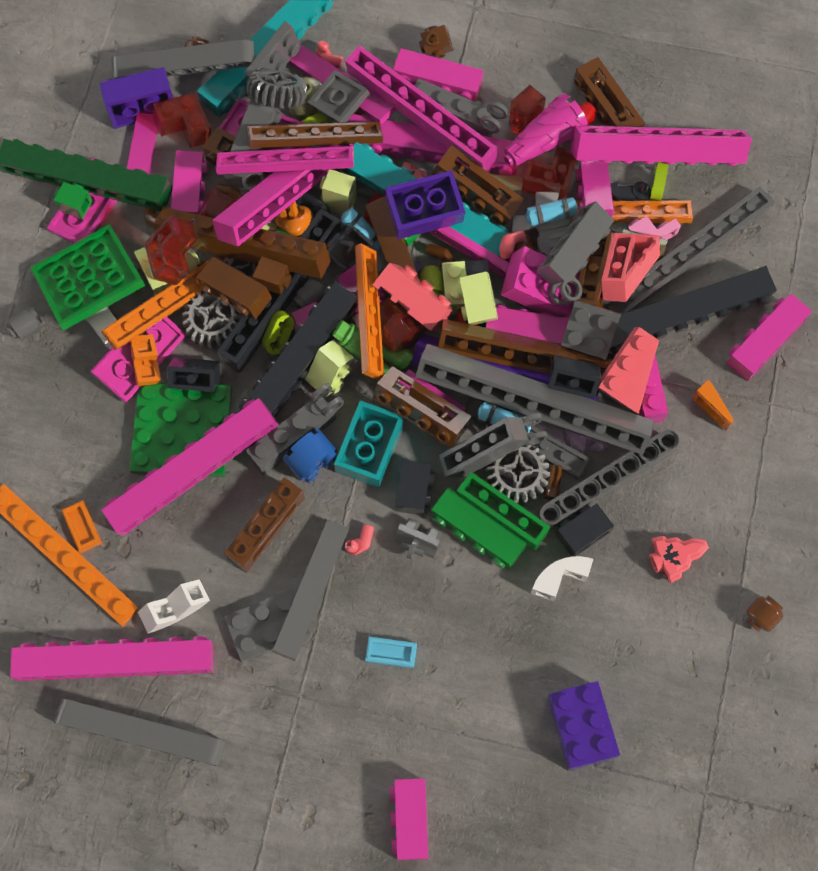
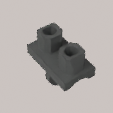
M411 518L404 525L400 523L395 542L402 544L401 548L408 551L407 558L412 559L414 554L421 557L425 554L434 558L440 543V531L428 528L426 534L418 531L420 525L418 521Z

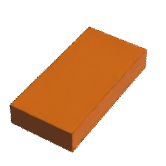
M84 500L61 510L80 553L103 543Z

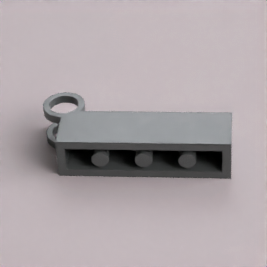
M419 78L415 84V87L481 136L491 137L492 133H498L501 129V124L497 121V118L505 119L509 113L508 109L499 102H489L486 107ZM492 107L500 109L503 114L496 112Z
M250 100L230 152L266 150L267 147L249 148L246 128L247 126L279 125L281 121L279 108L263 106V104H257L255 101ZM261 172L223 174L225 183L243 187L245 194L254 188L250 186L259 184L265 179Z
M597 201L581 209L537 270L551 285L550 297L557 305L562 306L581 297L582 286L575 275L587 265L589 255H592L599 248V241L605 238L611 230L609 227L614 222V219ZM573 283L576 286L577 293L575 297H572V291L567 284ZM558 286H560V293L565 299L564 301H560L556 297L555 290Z
M329 383L320 386L312 394L310 402L246 450L249 460L263 476L280 464L285 454L290 456L293 453L291 447L306 434L312 432L315 435V429L318 428L322 431L337 420L336 412L342 407L344 400L341 397H337L330 403L325 401L324 398L332 390V386Z
M530 414L522 418L506 417L440 454L439 457L445 477H466L470 472L474 473L524 445H535L547 440V432L541 431L527 436L525 427L540 423L543 420L541 414Z

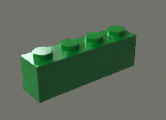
M472 472L469 473L457 490L460 496L527 542L526 546L534 552L549 533L551 526Z
M449 487L431 510V516L434 517L433 521L443 528L445 526L453 531L452 534L460 541L467 540L472 544V548L480 555L485 553L491 557L492 563L500 569L505 567L510 570L526 548L527 542Z

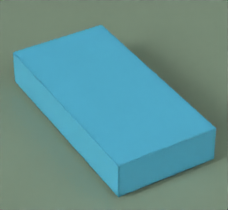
M368 637L365 662L414 669L417 643Z

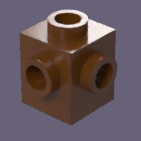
M445 25L439 27L430 26L425 29V32L420 33L422 40L419 41V45L423 54L426 53L428 56L443 58L446 53L454 51L449 31Z

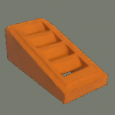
M708 380L696 391L693 400L726 431L734 419L713 384Z

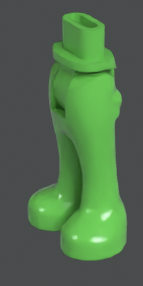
M341 320L332 336L337 338L341 346L344 345L350 354L361 361L360 328L354 324L349 325ZM382 344L383 359L391 366L402 370L409 365L413 358L411 351L407 349L394 351ZM383 363L384 375L391 368Z

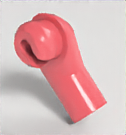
M318 42L316 54L333 66L342 67L343 57L332 55L328 49L329 45L327 42Z
M523 230L506 234L502 237L499 246L501 258H511L516 243L526 240Z
M363 525L360 537L354 540H347L345 550L351 555H357L367 550L371 544L374 527Z

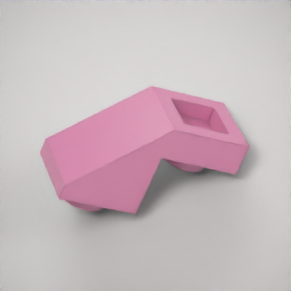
M646 216L641 220H633L628 225L627 230L645 235H659V238L668 241L677 236L681 225L674 219L669 223L667 221L663 222L656 229Z

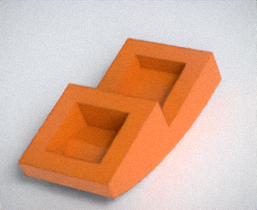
M139 335L130 341L137 386L160 384L161 376L157 363L158 353L154 335Z

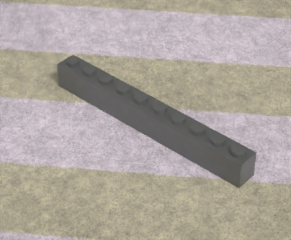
M427 344L422 354L415 376L416 378L525 415L539 413L542 416V421L642 455L652 433L654 420L583 396L549 389L548 384Z

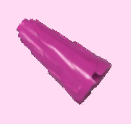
M566 93L557 96L504 149L505 154H503V158L509 166L513 165L516 167L527 160H531L546 151L558 147L566 141L573 139L575 125L586 126L588 124L583 111L574 100L571 103L567 101L571 96Z

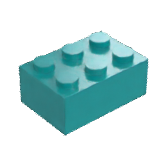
M359 401L334 463L335 472L380 488L402 433L404 418L397 413Z

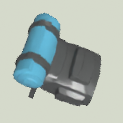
M573 197L562 198L558 201L541 205L537 204L534 207L527 208L526 219L531 226H536L539 236L536 239L537 246L541 254L549 255L572 223L571 217L577 215L578 206Z

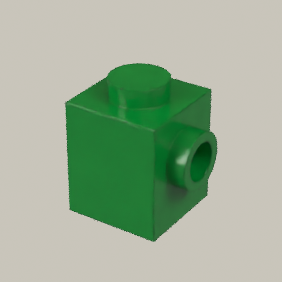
M63 182L61 188H58L54 194V202L59 211L82 220L93 202L89 192L76 183L71 185Z

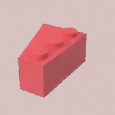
M613 233L601 280L603 300L626 302L660 256L659 235Z
M389 263L373 283V286L377 289H384L391 295L390 299L393 302H399L408 310L407 313L430 331L438 332L442 326L443 319L447 320L455 311L449 306L451 302L441 294L439 296L433 292L434 287L426 280L420 281L416 277L417 272L410 266L406 265L404 267Z
M640 327L634 328L601 376L598 390L631 412L639 414L659 340Z

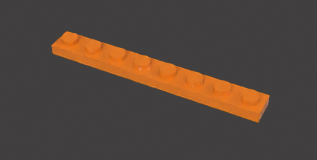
M5 484L0 487V514L124 627L140 609Z

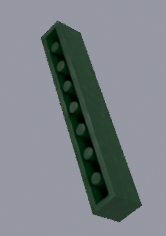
M4 139L0 147V170L2 172L60 187L63 182L71 185L76 183L90 194L157 211L167 207L173 190L166 176L147 174L141 169L131 170L120 164L110 165L100 159L89 160L79 154H65L59 149H53L52 151L38 144H33V146L25 144L18 139H13V141Z

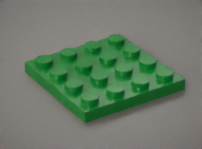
M110 224L30 267L63 331L145 286Z
M168 383L141 386L137 393L129 471L132 474H147L153 469H160L165 465V461L173 455L178 456L185 451L186 445L193 441L198 442L205 437L204 433L207 430L222 425L224 423L223 420L230 415L232 386L218 385L215 392L169 389ZM226 463L209 476L225 477Z

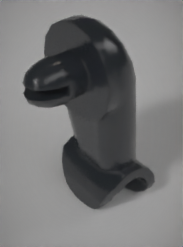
M639 181L618 185V182H613L610 184L612 201H618L619 199L645 201L651 195V187L646 182Z
M308 192L296 200L297 205L304 204L313 212V219L320 209L331 214L327 204Z

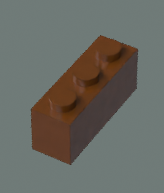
M215 257L210 259L196 277L201 284L200 289L209 296L215 295L225 306L232 305L244 317L249 315L256 319L272 299L266 286Z

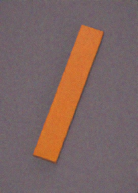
M691 200L613 201V223H631L635 219L641 220L646 216L652 223H663L665 221L669 223L674 219L679 223H692L693 220ZM576 201L577 206H578L577 215H578V213H579V202H582V201Z
M361 243L355 246L362 374L379 380L384 376L379 289L373 286V283L378 278L377 255L375 250Z
M209 261L103 329L101 333L115 351L190 302V298H196L197 292L202 294L201 284L196 277Z

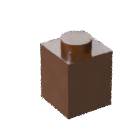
M261 257L253 279L266 286L269 291L281 295L284 287L288 288L291 275L288 265Z

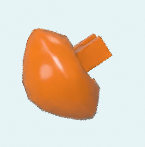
M296 201L289 205L290 209L288 207L284 209L274 219V222L286 234L301 237L312 222V214L309 208L297 206Z

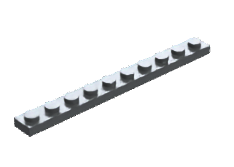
M758 187L655 263L626 302L605 300L602 308L620 313L621 315L631 312L770 209L775 202L761 187Z

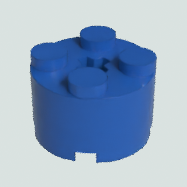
M317 428L315 429V435L309 432L291 447L293 453L290 457L285 454L283 461L301 481H306L309 484L319 475L317 473L319 469L323 466L327 469L336 461L337 449Z

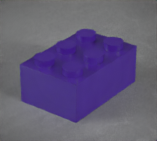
M165 67L154 68L150 71L134 73L117 79H109L100 83L104 104L114 129L135 124L137 114L139 113L157 114L160 118L177 114Z
M452 170L385 188V201L397 240L463 223L466 212Z
M598 681L548 695L547 699L568 771L620 756Z

